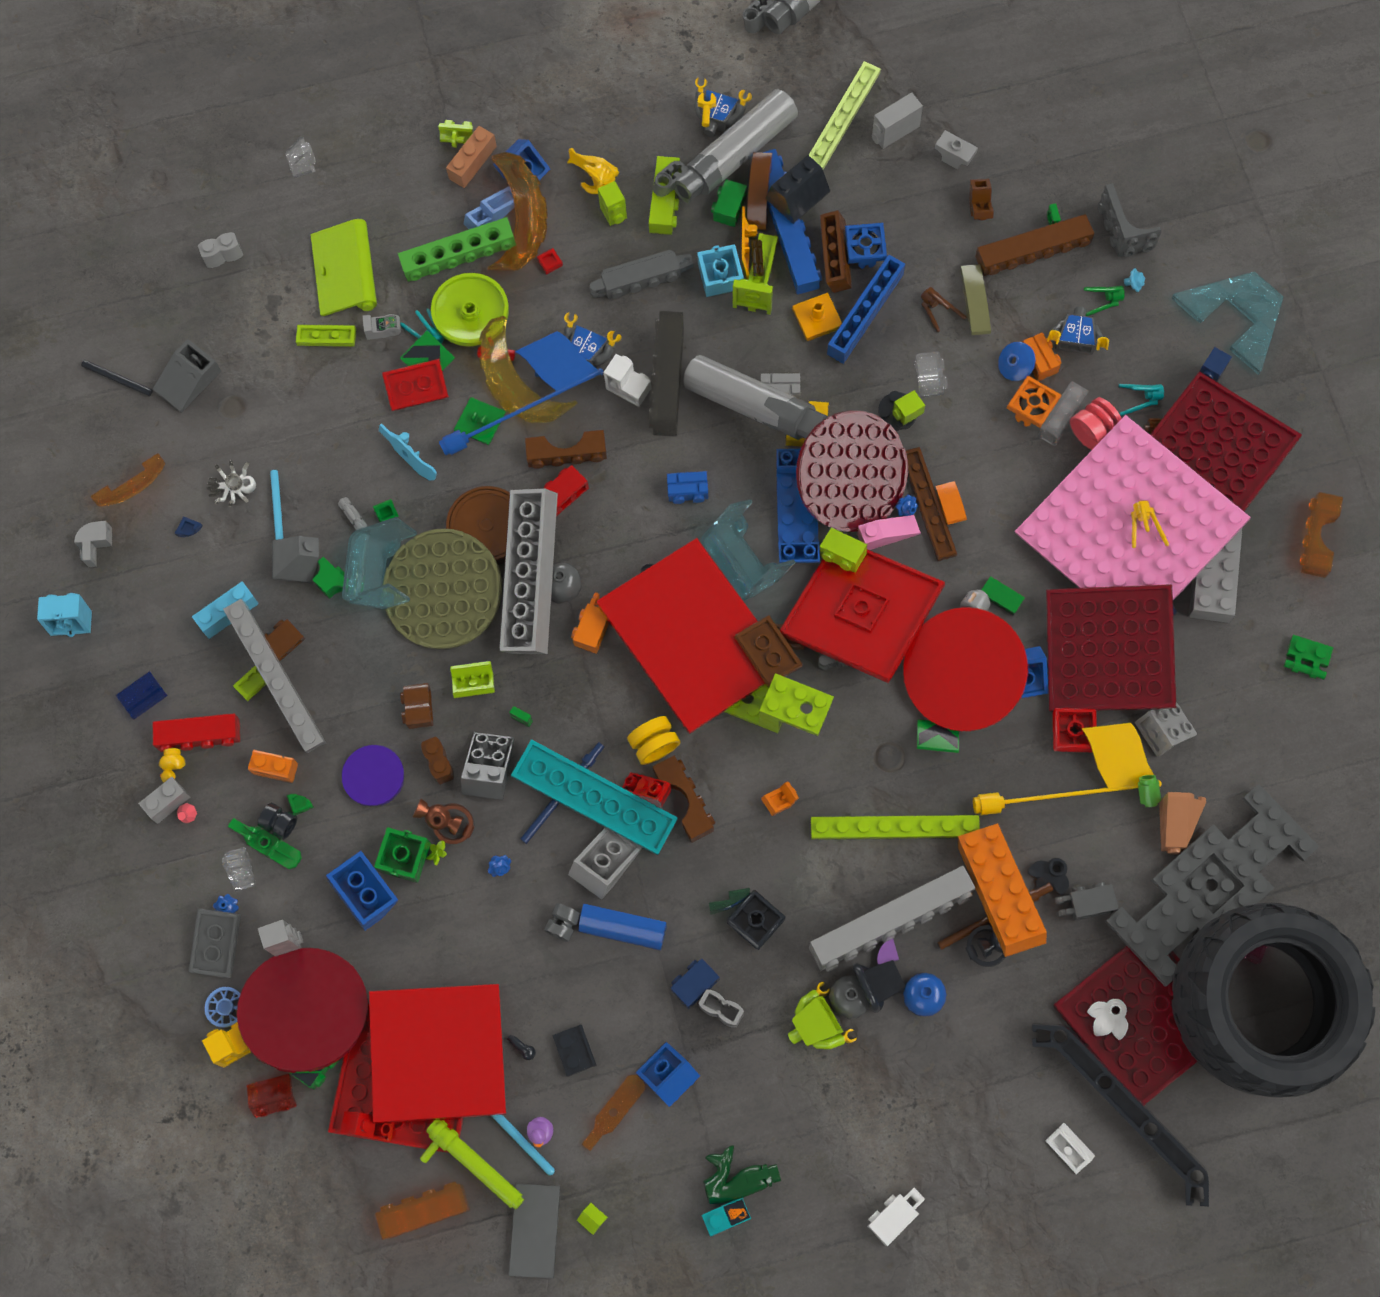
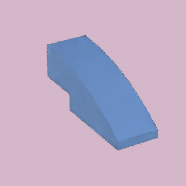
M508 186L482 200L478 208L466 213L464 225L468 229H472L502 219L521 202L522 198L511 186Z

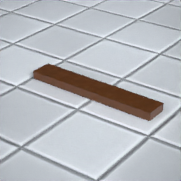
M917 447L906 450L908 478L937 562L956 557L957 551L921 449Z

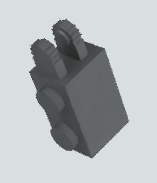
M1105 882L1094 884L1093 888L1086 890L1084 886L1072 889L1069 895L1053 899L1054 904L1059 905L1069 902L1070 909H1062L1056 912L1057 917L1072 915L1074 921L1115 913L1119 909L1113 885H1106Z

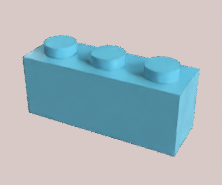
M242 581L197 612L192 618L208 639H210L231 624L223 610L224 608L240 599L245 601L249 610L259 603Z

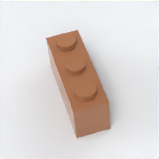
M481 126L477 127L446 167L449 180L463 188L467 186L497 147L494 134Z

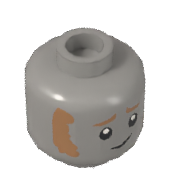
M971 590L961 601L960 608L971 607L988 611L990 607L989 596L982 590Z

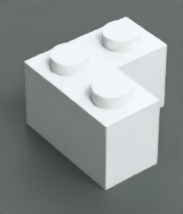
M615 354L604 371L606 389L640 407L651 390V380L643 373L638 374L634 372L633 363L628 357H621Z

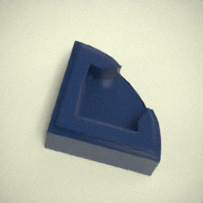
M183 516L175 531V535L178 537L192 536L203 525Z

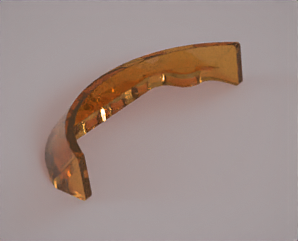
M503 152L492 155L491 160L505 176L512 192L515 205V229L513 236L516 246L507 250L497 262L488 266V270L516 271L537 256V251L545 240L548 213L546 199L542 196L539 188L541 184L537 176L533 175L525 164L526 161L519 155Z

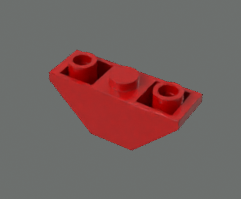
M630 772L622 786L623 789L661 809L671 792V784L669 782Z

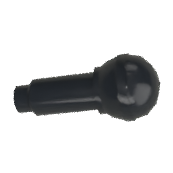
M513 1035L507 1038L510 1044L520 1051L524 1060H532L535 1057L536 1050L533 1046L525 1045Z

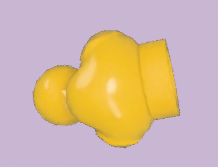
M170 748L164 750V756L159 761V766L164 770L160 774L163 782H166L170 777L175 779L176 775L172 770H178L185 766V759L181 755L180 749Z

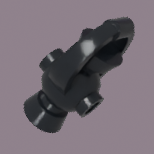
M980 926L969 935L965 949L970 960H973L978 965L983 967L996 966L1006 958L1004 953L997 960L986 962L978 959L977 952L974 946L971 945L972 939L976 934L990 931L992 932L990 939L977 938L984 958L989 957L993 950L1003 953L992 926Z

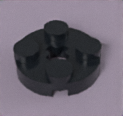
M892 391L880 401L878 415L896 431H899V429L906 430L914 424L916 418L903 425L901 420L898 421L894 417L892 412L894 401L906 394Z

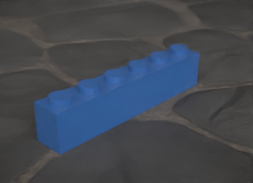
M891 255L887 256L829 342L827 355L843 364L845 363L904 275L905 263Z

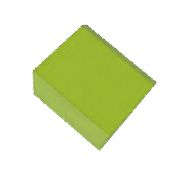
M590 1203L580 1214L577 1221L594 1235L608 1217Z

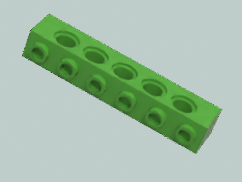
M505 217L400 252L398 256L409 282L419 280L421 277L430 274H437L448 268H455L466 262H473L484 256H491L501 250H509L516 246V242L509 221Z

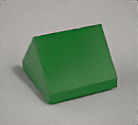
M392 499L373 506L380 524L399 516Z

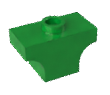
M324 557L318 561L320 571L312 580L329 599L336 593L344 592L349 595L354 590L351 583L344 577L346 574L339 566L335 568Z

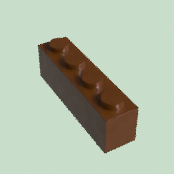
M839 210L820 215L826 283L833 293L852 289L850 263L848 264L845 238L846 221Z

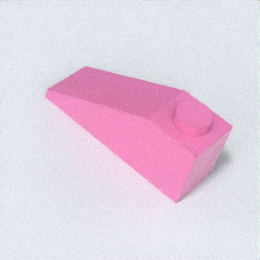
M914 515L875 520L859 525L857 532L859 541L867 544L868 550L921 534Z

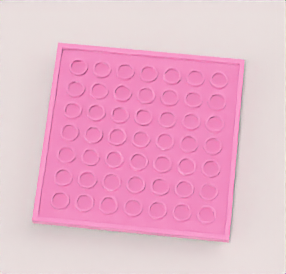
M1125 415L1015 530V534L1078 588L1172 584L1174 600L1243 528L1251 517ZM1139 501H1149L1150 508H1154L1155 515L1169 546H1165L1150 516L1148 520L1149 532H1146L1143 521H1138L1137 519L1136 548H1132L1131 512L1134 511L1133 504Z

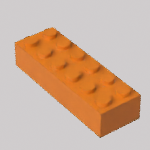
M998 823L958 836L959 852L1005 957L1046 944L1047 931Z

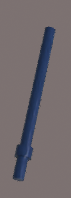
M598 742L592 751L582 758L580 766L586 769L588 767L591 768L596 762L595 759L605 747ZM554 799L549 802L520 838L524 843L527 844L559 805V802Z

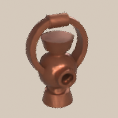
M422 798L420 799L413 818L421 819L425 817L427 825L434 830L435 835L441 841L448 844H458L470 838L475 826L473 817L468 809L455 803L447 805L436 804L428 807V803ZM449 809L462 811L469 820L463 831V836L457 839L447 838L439 831L447 827L454 836L458 831L463 817H451Z

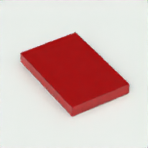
M439 359L382 373L391 411L449 398Z

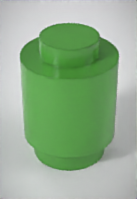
M1155 775L1139 777L1137 784L1140 803L1144 804L1145 807L1157 806L1161 802L1159 780L1156 779Z

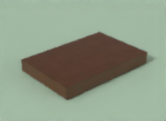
M769 615L734 636L767 687H770L775 673L786 677L803 666Z

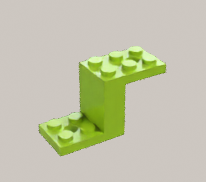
M775 673L770 687H767L765 684L750 694L754 698L752 703L746 704L741 700L724 712L775 733L779 732L782 723H786L818 736L834 696ZM803 704H809L813 710L805 714L801 711L800 707Z

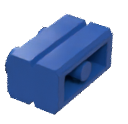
M707 471L667 474L669 502L682 504L685 501L693 500L695 503H701L708 499Z

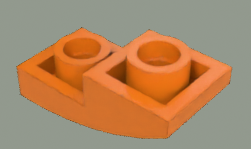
M955 481L935 486L947 525L967 520Z

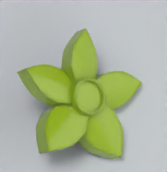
M440 841L437 845H430L432 853L426 859L433 860L436 866L439 863L440 857L444 858L447 855L444 851L445 842Z

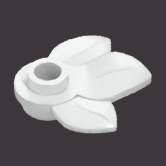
M1111 999L1107 1003L1098 1001L1090 1006L1087 1013L1096 1018L1093 1025L1095 1036H1104L1111 1032L1118 1040L1125 1036L1128 1030V1022L1125 1018L1127 1008L1123 1001ZM1114 1006L1120 1008L1118 1014L1112 1013L1111 1010Z

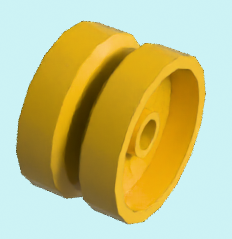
M666 716L649 720L628 735L627 740L632 749H638L636 756L641 765L650 764L665 757L680 745L677 734L669 732L672 727Z

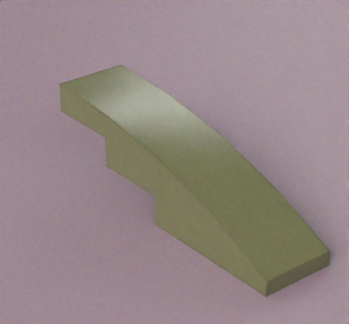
M980 264L961 266L966 313L971 335L991 334L988 303Z

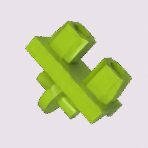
M445 120L444 123H439L438 126L440 142H450L452 147L457 148L458 143L465 144L473 134L472 123L467 121L459 125L455 124L452 120Z

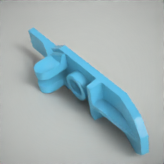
M383 424L379 425V432L419 475L428 480L436 479V470L419 458V451L414 453L411 446L407 445L409 441V434L407 432L396 435L390 432Z

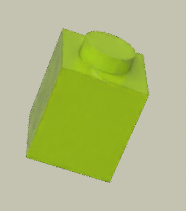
M915 390L894 401L892 412L894 417L898 421L901 420L903 425L924 414L925 404Z

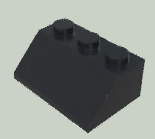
M807 155L771 185L765 199L794 224L828 195L830 188L822 167Z

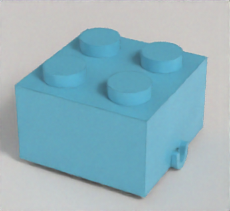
M735 244L724 247L714 246L711 250L697 252L698 267L706 297L732 292L734 279H744Z
M68 593L64 596L47 595L46 597H39L37 620L50 636L68 635L73 637L75 634L91 633L92 611L80 594Z

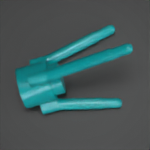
M430 309L426 311L434 327H431L420 312L416 310L415 313L427 328L426 331L442 343L444 337L437 331ZM402 322L400 323L401 327L418 339L421 337L413 329Z
M1162 384L1118 385L1119 388L1144 391L1145 398L1150 400L1120 412V416L1151 405H1158V400H1163L1164 398Z

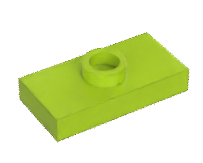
M254 666L233 687L249 701L266 683L257 667Z

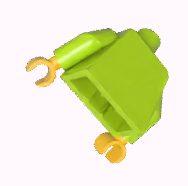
M820 982L816 990L810 991L800 999L795 1009V1017L792 1019L796 1028L788 1033V1037L793 1044L803 1040L806 1046L813 1045L816 1049H833L845 1044V1042L852 1043L856 1041L857 1038L850 1040L847 1036L848 1032L854 1030L849 1029L845 1032L842 1030L824 999L830 990L828 989L825 992L820 990L824 982Z

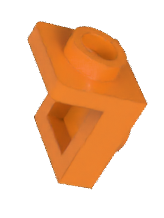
M788 781L780 788L761 798L772 816L790 808L799 799L796 790Z

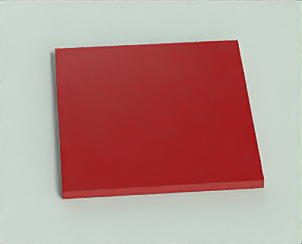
M868 549L865 558L855 573L842 569L834 562H827L822 559L780 628V632L785 638L889 683L943 590L945 582Z
M499 984L369 991L373 1124L506 1115Z

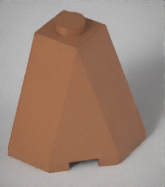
M1168 792L1161 799V802H1159L1161 851H1168V854L1176 855L1181 854L1187 848L1206 804V798L1198 797V799H1195L1192 793Z

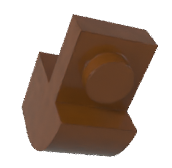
M989 179L970 180V213L974 220L993 218L994 211L991 204L992 187Z

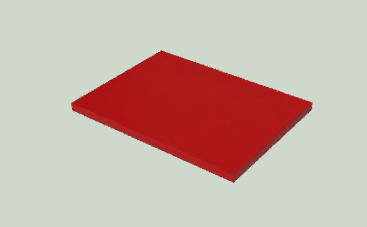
M698 538L596 601L598 607L689 734L765 685L734 638L736 634L758 621Z

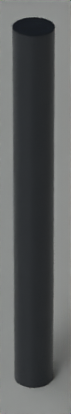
M83 360L81 364L82 367L147 396H151L153 392L152 389L87 360Z

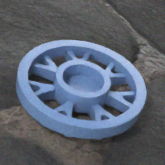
M221 987L214 990L205 1002V1015L213 1025L221 1028L231 1027L235 1024L237 1018L232 1015L234 1009L237 1010V1006L234 1007L233 1002L239 999L241 993L231 987ZM228 991L234 992L231 1000L226 998ZM220 992L223 999L217 1001L215 995ZM209 1004H216V1010H209ZM216 1013H218V1014H220L221 1016H220V1018L215 1022V1021L212 1019V1017H213ZM224 1016H229L230 1023L224 1024Z

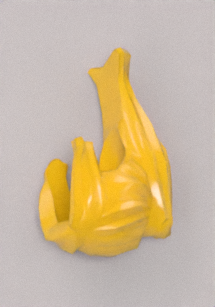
M569 148L570 158L567 164L573 163L581 167L592 177L593 186L587 185L585 182L581 183L582 188L586 192L598 194V188L615 181V177H618L619 171L617 167L605 159L576 153L573 148Z

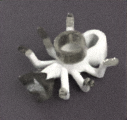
M232 460L229 461L231 474L227 476L216 464L215 468L225 482H221L217 478H209L212 482H208L207 485L212 486L207 487V490L215 493L209 494V497H217L219 493L225 490L222 498H217L214 501L215 504L226 500L230 490L231 500L229 501V507H232L235 503L234 493H237L242 500L248 503L249 500L241 492L250 494L256 488V482L253 477L246 476V469L249 463H245L240 476L236 474Z

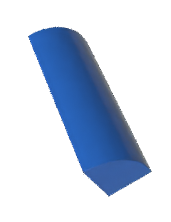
M583 904L579 922V932L657 950L662 949L667 923L588 904Z

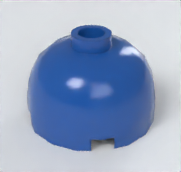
M929 973L916 974L905 985L903 993L904 1003L915 1015L933 1016L944 1006L947 996L946 989L942 981L935 975Z

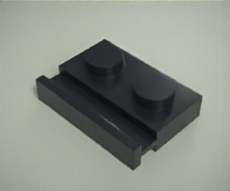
M582 1024L552 1035L567 1077L597 1066Z

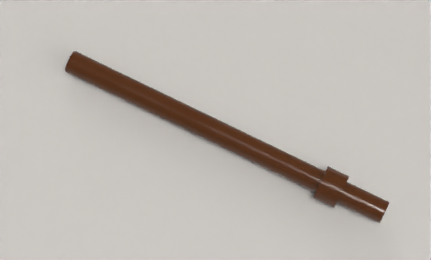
M1048 883L1036 890H1030L1029 894L1035 903L1039 901L1040 897L1053 891V888ZM988 916L937 942L939 948L942 950L969 936L976 928L991 924Z

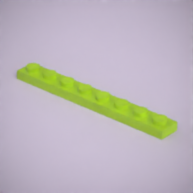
M979 815L811 817V839L958 838V836L980 829Z

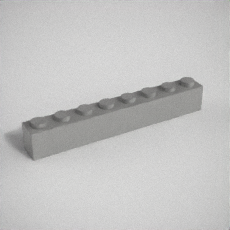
M240 599L224 608V612L304 751L309 753L325 744L326 741L245 601Z

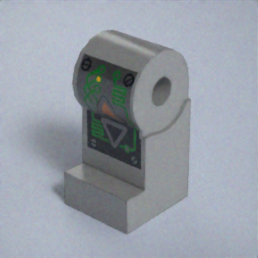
M389 314L380 317L363 315L364 333L367 340L396 336L401 333L400 317L398 315Z

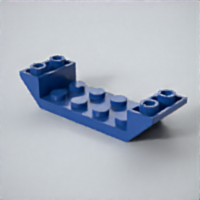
M776 449L779 563H820L818 520L805 507L797 487L796 467L801 449Z

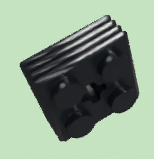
M753 890L727 919V924L755 949L759 950L785 921V915L756 890ZM759 915L761 923L752 924L751 917Z

